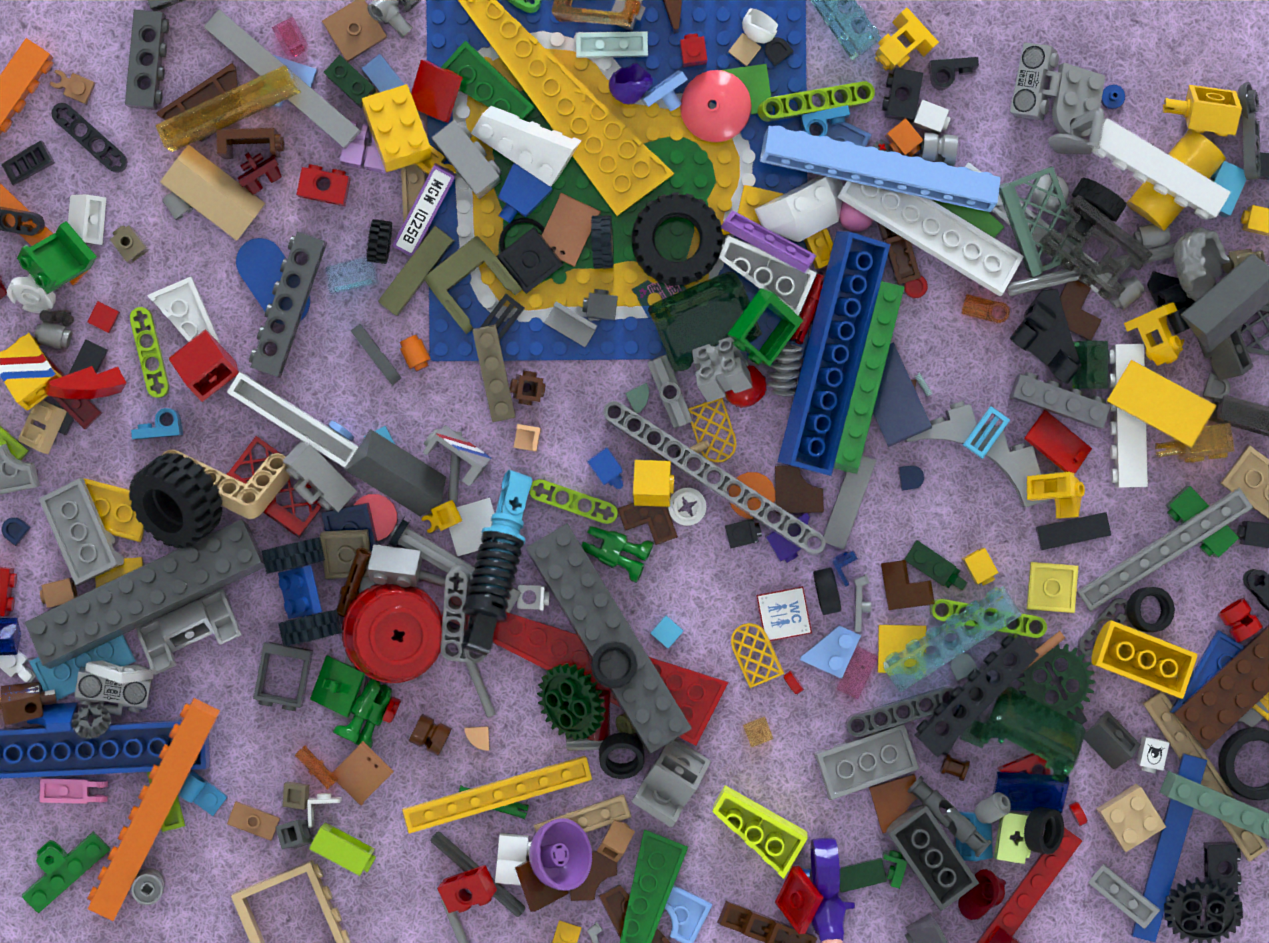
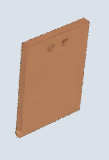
M560 193L542 237L561 261L575 267L591 232V217L600 215L601 211Z
M362 742L334 772L330 773V776L359 805H363L364 801L394 771L371 748Z

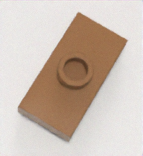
M236 801L227 824L272 841L276 832L275 827L278 826L280 817Z

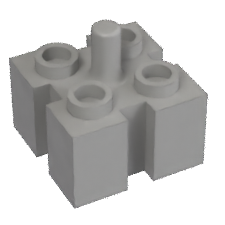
M731 337L719 340V345L716 347L707 344L692 350L694 365L698 369L695 372L697 386L707 402L726 397L725 392L729 390L738 393L752 388L750 372L746 367L749 366L747 352L736 348L732 344L734 340Z

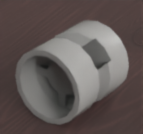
M924 132L920 157L926 161H939L946 163L948 166H954L957 156L958 136L944 134L942 137H939L937 133Z
M154 868L141 870L132 884L131 892L133 898L142 905L156 903L164 890V877Z

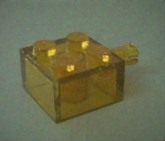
M1223 423L1205 426L1192 448L1176 439L1175 441L1155 443V450L1166 449L1165 451L1156 452L1157 458L1177 455L1178 459H1185V463L1205 461L1204 456L1207 455L1208 459L1228 457V452L1235 451L1231 424Z

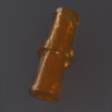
M306 745L294 755L309 770L308 773L311 776L314 775L327 790L337 782L338 778L323 765L325 762L322 759L319 760Z

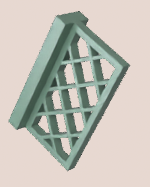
M1053 166L999 186V195L1019 251L1024 256L1023 262L1028 275L1032 277L1038 276L1043 271L1084 256ZM1049 173L1052 183L1047 191L1038 187L1037 184L1041 176ZM1035 179L1034 182H1033V184H1031V183L1028 182V181H1031V180ZM1023 183L1032 186L1026 200L1017 195L1015 186ZM1035 188L1047 193L1041 206L1030 202ZM1050 195L1059 200L1060 205L1056 213L1045 209ZM1019 200L1024 202L1023 206H1021ZM1028 204L1039 208L1034 222L1025 218L1024 212ZM1061 210L1063 211L1064 217L1060 215ZM1043 211L1054 215L1049 228L1037 224ZM1058 217L1066 220L1068 225L1064 235L1053 231ZM1036 226L1047 231L1041 244L1034 241L1032 237ZM1069 232L1071 234L1072 239L1067 237ZM1051 233L1062 237L1057 250L1045 246ZM1066 240L1074 243L1077 252L1068 256L1060 253ZM1035 244L1040 246L1038 251L1036 249ZM1043 249L1054 252L1052 261L1042 265L1040 255Z

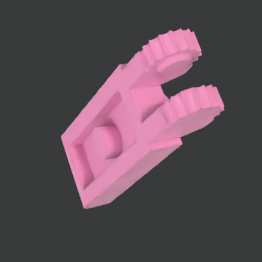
M40 778L39 802L80 804L107 802L108 796L102 794L89 795V787L105 788L108 787V781H89V779Z

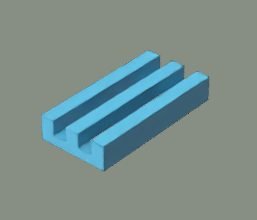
M990 406L963 443V446L983 459L1010 419ZM993 413L995 415L974 446H972L970 443ZM1000 418L1003 422L983 450L979 451V446Z

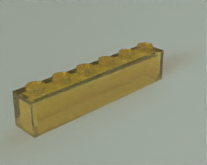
M284 65L155 125L164 147L174 152L215 133L217 129L230 126L297 95L301 91L292 71Z

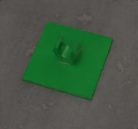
M326 655L310 700L349 718L365 673Z

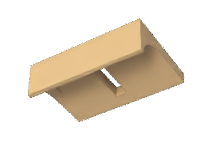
M44 400L40 401L31 408L18 441L39 452L49 454L67 411ZM36 420L46 425L45 430L34 425V421Z

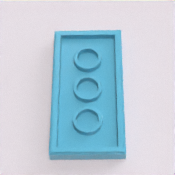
M121 635L52 669L43 666L39 657L29 661L43 691L55 689L58 701L75 692L79 669L81 666L86 667V663L103 660L118 666H127L136 662V659L124 635Z

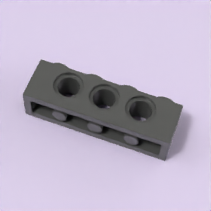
M134 9L125 105L129 108L157 110V105L162 103L163 94L162 90H159L160 81L164 80L165 68L161 66L162 57H166L167 43L163 42L164 33L168 34L169 19H166V15L163 12ZM154 31L156 33L155 39L152 42H145L146 33ZM146 55H153L152 64L144 66L142 63L143 58ZM146 78L151 79V86L146 90H142L140 87L141 81Z

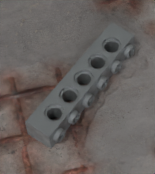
M297 232L296 236L292 235L288 245V249L291 250L288 259L284 258L280 268V272H283L281 280L276 281L272 294L275 295L273 303H269L265 311L264 317H267V321L264 327H260L257 334V340H260L258 347L252 350L249 362L252 363L250 368L281 378L327 242ZM300 253L308 255V261L304 265L297 264L296 258ZM293 275H298L300 278V284L296 288L289 286V279ZM285 298H290L293 303L292 307L284 311L281 308V302ZM278 320H282L285 324V328L281 333H275L273 330V325ZM269 343H275L277 346V351L273 356H268L265 351Z

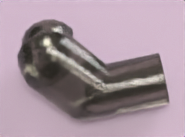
M66 309L42 310L39 315L40 320L43 322L55 324L62 322L63 326H70L74 322L71 312Z

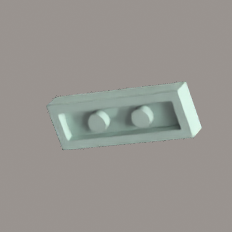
M648 32L576 33V58L648 57Z

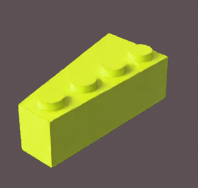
M724 785L713 804L712 812L733 832L737 833L750 848H753L784 879L808 839L807 831Z

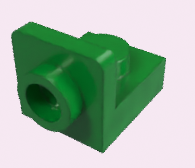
M890 850L889 853L883 852V859L895 862L894 866L890 865L888 869L887 879L890 880L889 884L900 889L907 862L898 851Z

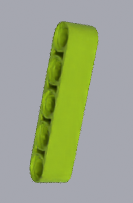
M862 81L770 97L759 104L757 113L763 121L771 122L847 105L849 108L857 107L871 101L875 95V89L871 83ZM858 88L865 91V99H861L858 96ZM835 92L842 94V103H838L835 100ZM812 96L820 99V107L812 104ZM790 100H794L797 103V111L790 109ZM767 104H771L774 106V115H770L767 113Z
M947 599L934 600L935 604L929 607L930 614L940 621L1011 634L1016 633L1033 638L1042 637L1047 631L1045 620L1034 615ZM939 603H944L947 607V612L943 616H938L935 612V608ZM967 607L970 610V617L967 620L959 618L961 608ZM990 611L994 616L993 622L985 625L982 621V616L985 612ZM1010 616H1014L1017 620L1016 626L1012 629H1008L1006 626V619ZM1034 620L1040 623V629L1036 633H1032L1029 630V625Z

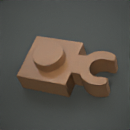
M55 70L54 73L61 76V82L54 83L50 81L49 84L56 89L65 88L63 95L87 105L96 83L75 73H72L69 79L64 72Z

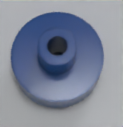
M1109 85L1103 89L1101 103L1104 107L1117 109L1124 103L1125 92L1120 86Z

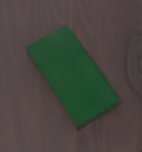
M882 858L840 867L841 893L887 882Z

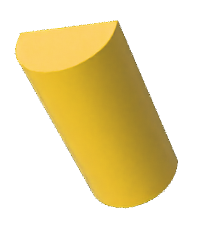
M1190 129L1168 153L1171 157L1208 179L1226 159L1215 144L1202 134L1193 132ZM1146 181L1127 201V206L1165 231L1185 207L1175 203V198L1168 193L1166 195L1158 193L1153 189L1154 185Z
M1110 620L1105 623L1097 636L1091 661L1094 666L1183 699L1198 654Z

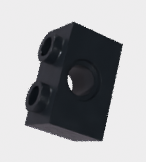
M895 68L893 74L888 73L886 87L890 88L888 97L884 96L882 111H886L885 118L901 121L906 118L908 122L913 123L922 84V72ZM896 90H905L908 98L904 101L897 99L895 95Z
M1203 842L1204 879L1208 877L1211 883L1218 879V885L1226 882L1227 889L1234 888V892H1238V886H1241L1242 882L1241 873L1237 867V862L1241 861L1240 848L1234 842ZM1223 861H1227V870L1219 873L1218 865Z

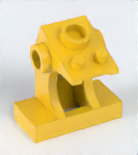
M906 7L892 22L899 30L892 36L889 34L885 35L878 42L880 47L875 54L877 56L874 59L877 62L880 61L885 71L888 69L892 71L897 65L901 68L910 60L908 54L915 48L925 57L939 41ZM901 35H904L910 41L911 45L908 48L898 40Z
M1174 302L1124 323L1127 332L1138 328L1146 346V355L1157 366L1163 363L1170 364L1174 362L1183 350L1182 346L1185 340H1180L1177 335L1172 336L1167 325V315L1177 311ZM1157 329L1163 341V343L1159 345L1155 342L1151 334V332Z
M1064 472L1027 476V500L1054 499L1056 519L1079 517L1085 487L1078 478L1074 477V473Z

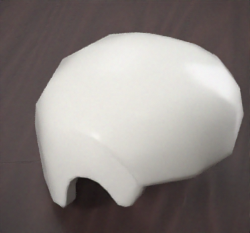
M750 8L742 21V28L749 39L753 42L764 44L772 41L777 33L778 24L771 17L757 9Z
M1050 174L1041 176L1037 186L1048 191L1052 183ZM1057 176L1066 202L1069 194L1068 185L1063 178ZM1035 188L1032 194L1033 203L1041 206L1047 193ZM1050 195L1045 209L1056 212L1060 205L1058 198Z

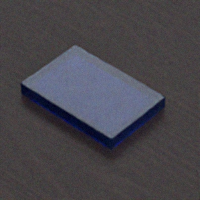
M997 772L993 794L1000 792L1007 796L1010 800V810L1031 812L1034 808L1045 807L1062 813L1070 783L1069 776Z

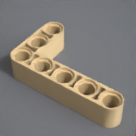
M167 450L163 453L181 454L184 458L189 457L177 450ZM280 453L270 455L246 484L193 459L195 464H200L204 468L205 473L210 474L213 478L212 482L214 485H217L219 489L218 494L222 497L221 506L248 519L259 517L290 478V475L286 472L288 467L283 463L286 457Z

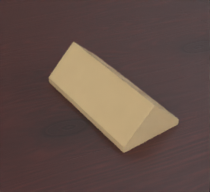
M190 145L179 155L160 181L162 185L236 241L265 205V202L252 195L245 187H242L240 183Z

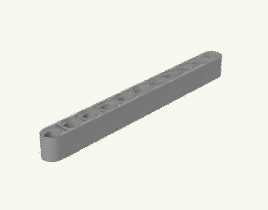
M611 401L605 405L604 416L611 425L661 458L671 461L672 465L806 553L818 555L823 552L825 539L819 532L620 402ZM612 408H619L621 415L617 419H612L609 417V411ZM634 420L641 423V428L636 432L628 429L629 423ZM653 433L661 436V441L656 445L648 442L649 436ZM673 446L681 449L680 455L676 458L668 456V450ZM697 459L701 462V466L697 471L688 469L690 460ZM710 473H719L721 480L717 484L709 483L707 478ZM736 485L740 487L741 493L737 497H731L727 493L728 488ZM756 498L761 502L758 510H750L747 503L750 499ZM770 512H778L781 515V520L776 524L770 523L767 519ZM793 524L798 525L801 528L800 535L796 537L790 536L787 532L788 527ZM818 538L821 541V547L817 550L810 549L807 545L808 540Z

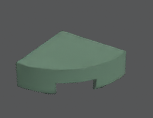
M647 383L625 393L635 413L641 412L647 404L649 398Z

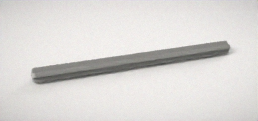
M1176 243L1008 284L1007 292L1009 296H1014L1174 257L1173 248Z

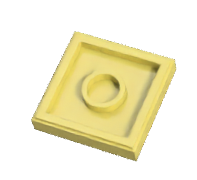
M1030 562L1026 609L1075 613L1079 566Z

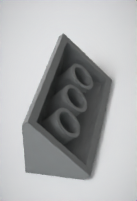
M1250 254L1181 314L1182 318L1208 352L1214 350L1269 302V265L1256 255Z
M372 429L369 430L344 468L347 472L419 516L436 507L442 501L446 476Z

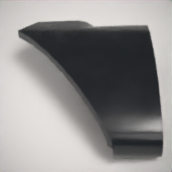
M1153 271L1147 286L1157 308L1174 302L1177 311L1167 315L1174 334L1176 335L1190 329L1181 314L1196 301L1188 298L1187 293L1180 284L1179 278Z
M1058 289L1042 290L1024 314L1025 319L1010 336V340L1021 349L1028 350L1048 366L1057 378L1068 384L1081 368V362L1071 337Z

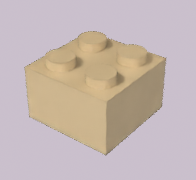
M1134 784L1096 808L1119 847L1125 852L1166 828L1146 793L1138 784Z

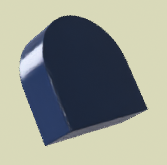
M914 465L898 467L901 491L916 489L923 484L924 473L919 467Z
M14 517L4 521L1 531L9 542L17 546L31 529V526L20 518Z

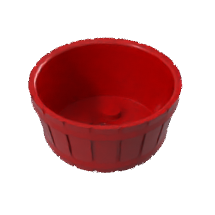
M374 584L370 588L363 590L351 602L346 611L347 614L344 616L342 623V642L345 652L356 669L365 673L369 678L383 683L410 681L425 673L433 665L441 652L442 615L433 599L425 591L420 590L419 587L410 586L404 588L397 584ZM396 629L399 632L404 631L405 633L402 637L403 641L400 643L397 640L393 641L391 638L394 636L393 631Z

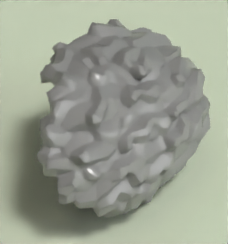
M1195 228L1192 232L1185 233V235L1179 238L1173 248V258L1177 267L1176 271L1180 284L1187 293L1188 298L1197 301L1216 283L1215 278L1223 273L1221 270L1222 265L1230 262V258L1225 254L1223 244H1221L1218 233L1206 230L1205 228Z

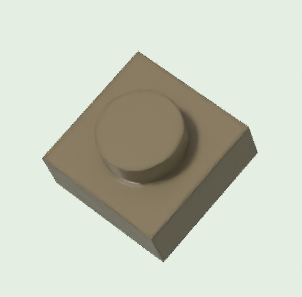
M285 782L283 807L307 809L310 785Z

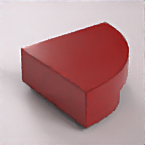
M392 697L383 716V721L390 723L394 720L401 699Z

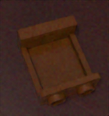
M275 128L216 130L217 154L223 159H233V145L270 144V152L275 157H281L280 151L285 150L284 137H281V134Z

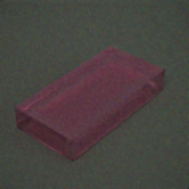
M856 646L836 689L858 699L878 656Z

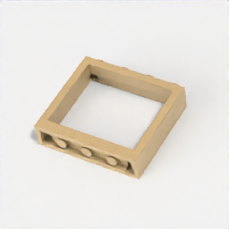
M310 860L234 892L231 895L250 943H265L246 897L305 872L308 874L336 943H351L347 930H342L339 922L342 921L338 908H333L330 899H333L332 893L328 885L324 886L321 877H323V872L318 863L314 864V861Z

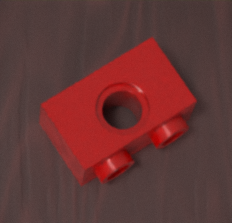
M309 164L308 168L302 167L296 193L298 197L346 206L351 178L346 176L345 171L332 169L331 173L322 171L323 167ZM325 178L329 179L330 187L324 191L319 190V181Z
M486 865L447 877L437 887L448 913L455 911L462 913L476 904L483 906L492 900V896L497 891Z

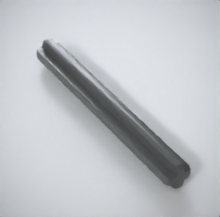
M436 832L431 838V843L463 871L480 867L441 832ZM492 878L497 888L493 897L516 917H519L526 907L503 886L495 883V879Z

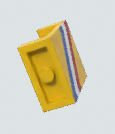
M30 333L20 337L16 343L0 352V377L15 401L27 411L48 396L45 393V389L49 381L62 377L52 368L39 347L41 344H38V340Z

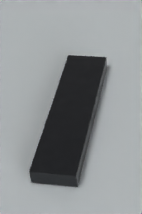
M85 339L69 374L93 366L97 374L108 350ZM55 400V402H54L53 405H55V406H57V407H59V408L64 409V408ZM68 412L58 431L64 435H67L74 421V418Z

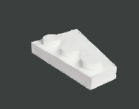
M192 277L147 295L188 342L206 329L220 343Z

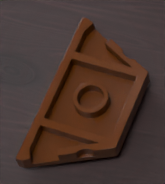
M233 63L229 64L156 112V114L197 140L204 141L216 133L217 129L224 128L241 116L236 66Z

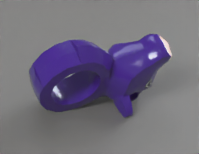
M812 839L810 844L812 881L824 897L811 921L812 928L819 935L821 943H843L846 909L855 908V903L842 901L838 894L840 888V861L836 839Z

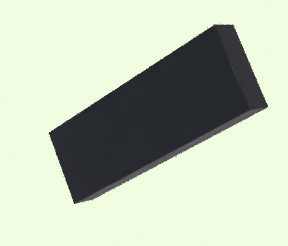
M1107 512L1036 527L1041 550L1111 536Z

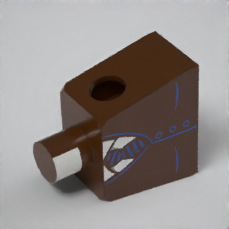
M39 682L1 686V708L5 725L44 716L43 706L57 704L55 689L41 692Z

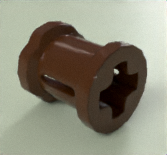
M947 754L942 763L940 773H947L959 777L960 781H964L970 761H961Z

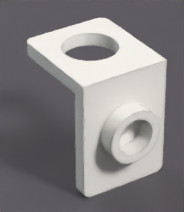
M518 586V590L522 592L517 599L518 609H540V611H544V605H549V591H545V586ZM531 590L535 592L536 601L533 604H526L523 601L522 595L525 591Z
M319 793L317 798H309L307 800L308 828L314 826V804L340 803L342 797H331V793Z

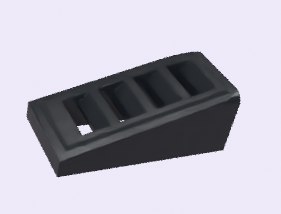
M39 141L1 165L14 186L55 164L45 143ZM39 151L43 159V161L39 162L37 156L35 155V152ZM28 156H31L35 166L32 167L27 159ZM23 160L28 170L24 172L18 161ZM13 164L15 165L20 174L17 177L15 176L10 167Z

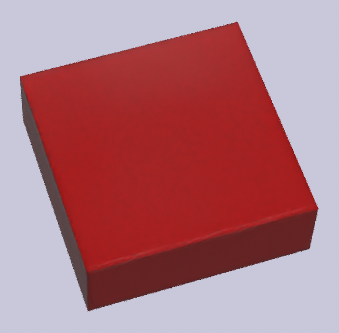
M97 301L87 323L110 333L120 312Z

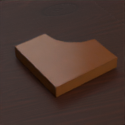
M915 774L869 787L882 833H886L889 825L907 812L908 807L918 799L913 793L909 794L907 792L917 781Z

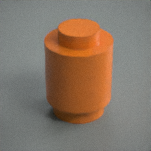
M417 334L399 342L402 347L400 348L409 369L415 368L417 372L429 366L427 362L431 358L422 339H419Z

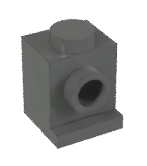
M294 820L275 827L281 850L299 848L313 842L307 820Z

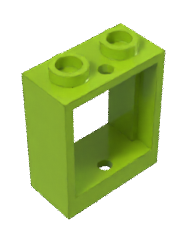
M326 822L320 827L309 848L359 876L363 871L368 873L376 859V856L373 855L375 848Z

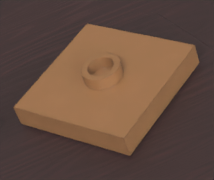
M355 0L322 20L347 62L388 38L378 21L374 20L368 13V5L365 0Z

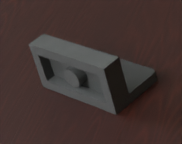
M1109 711L1103 713L1096 724L1082 734V738L1112 769H1116L1130 760L1141 745Z

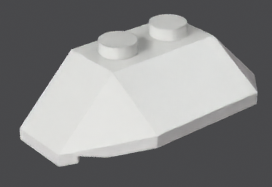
M820 175L754 210L761 226L783 238L800 242L839 222L843 201L837 197L843 185L840 179Z

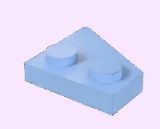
M838 625L826 637L803 654L799 660L842 679L861 635Z

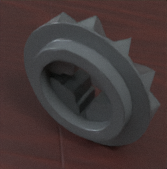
M89 703L87 707H80L79 711L73 714V721L71 723L73 730L80 737L96 738L108 730L111 724V716L107 708H103L100 704L92 705ZM90 715L94 717L91 727L87 721Z

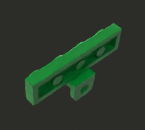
M94 831L68 854L55 841H47L37 850L36 860L38 866L45 874L22 894V898L37 913H40L108 853L110 847Z

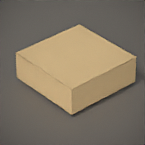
M742 33L728 53L744 66H748L760 51L761 46Z

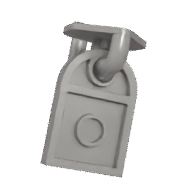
M1062 63L1058 69V72L1062 73L1057 97H1054L1052 108L1053 122L1059 133L1048 138V144L1059 154H1091L1093 148H1101L1099 145L1102 136L1104 113L1100 107L1105 75ZM1090 135L1089 140L1082 139L1083 137Z

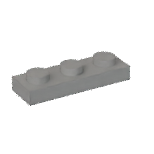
M1104 863L1088 882L1144 929L1160 911L1157 906Z

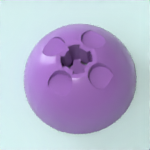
M560 818L546 823L536 832L530 844L529 860L534 874L542 883L557 890H572L579 887L586 880L591 869L592 850L584 830L576 822Z

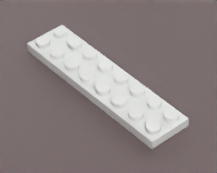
M846 181L837 197L1000 297L1005 292L1024 257L931 199Z

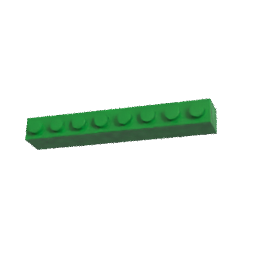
M881 281L834 464L835 469L854 474L858 472L904 291L903 286Z

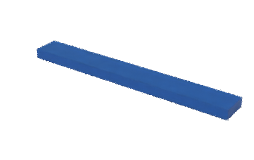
M1183 753L1177 774L1201 784L1207 760ZM1172 798L1169 800L1163 821L1166 828L1160 831L1143 891V896L1157 906L1160 911L1145 929L1135 922L1131 934L1133 937L1156 943L1164 915L1166 896H1169L1194 809Z

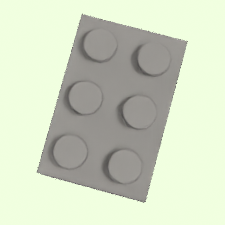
M453 120L434 135L432 139L480 199L502 182L500 179L501 170L493 160L488 162L485 159L486 151L478 141L473 143L470 140L472 135L463 122L458 125Z

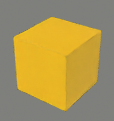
M635 460L634 506L670 507L671 494H674V475H672L671 461Z

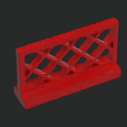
M255 436L226 475L244 484L250 480L251 477L241 478L235 472L241 465L251 464L253 476L255 474L253 463L264 462L267 459H252L251 451L257 443L265 448L267 458L269 457V452L272 454L280 452ZM249 455L250 460H249V461H244V460L247 458V456ZM289 478V488L281 489L279 493L289 492L291 505L280 506L276 503L275 497L263 513L300 539L322 506L317 501L312 504L308 502L294 504L292 491L296 490L291 488ZM308 483L305 485L308 490L312 488ZM317 504V506L312 511L311 505ZM309 506L310 515L305 522L296 517L295 507ZM292 508L293 514H291L286 509Z

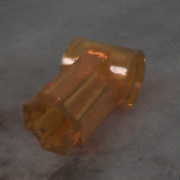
M966 294L961 314L994 324H1001L1008 319L1010 309L1006 303ZM994 307H1001L1004 310L1005 315L1003 319L993 317L992 310Z

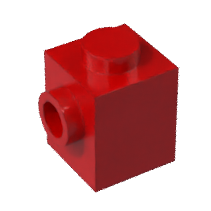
M698 34L685 35L684 39L680 40L683 68L706 65L707 54L704 36L698 37Z

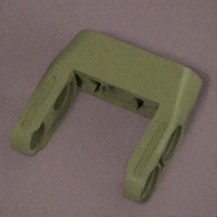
M478 236L467 242L424 277L432 292L466 335L474 328L470 324V319L448 291L485 262L503 286L515 296L522 291L518 283Z

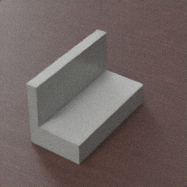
M557 301L544 323L585 348L598 328L594 323Z

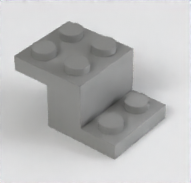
M674 739L664 746L659 757L645 775L631 802L672 828L683 807L698 788L711 760L678 739Z

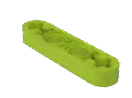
M137 307L130 314V323L146 388L151 396L162 398L168 394L170 387L153 316L148 309ZM141 311L142 314L147 315V319H144L145 327L150 326L151 330H143L138 333L137 329H142L139 321H135V317H138V312ZM149 334L153 337V345L151 347L144 348L141 345L143 335ZM151 357H155L159 361V367L155 371H150L146 366L147 360ZM162 372V377L157 376L160 384H164V388L158 394L157 391L152 390V387L156 384L155 379H149L148 375H156Z
M538 479L533 481L529 491L531 497L535 500L601 523H612L618 515L615 505L545 480ZM540 483H543V488L549 491L551 486L556 487L552 493V501L546 500L549 496L546 494H541L540 497H537L533 487L539 486ZM559 491H566L569 494V501L564 505L557 503L555 499ZM586 498L590 500L592 504L590 511L581 512L578 509V502L581 499ZM595 502L601 503L598 507L601 509H606L607 506L611 507V512L614 513L613 518L609 517L607 520H604L603 514L598 512L596 517L591 516L595 509Z

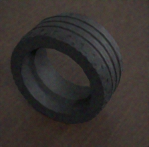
M1258 727L1245 728L1232 734L1223 744L1218 761L1219 771L1225 784L1236 794L1250 800L1269 799V783L1260 787L1245 785L1238 779L1235 773L1234 761L1237 752L1244 744L1250 741L1260 740L1269 744V730Z

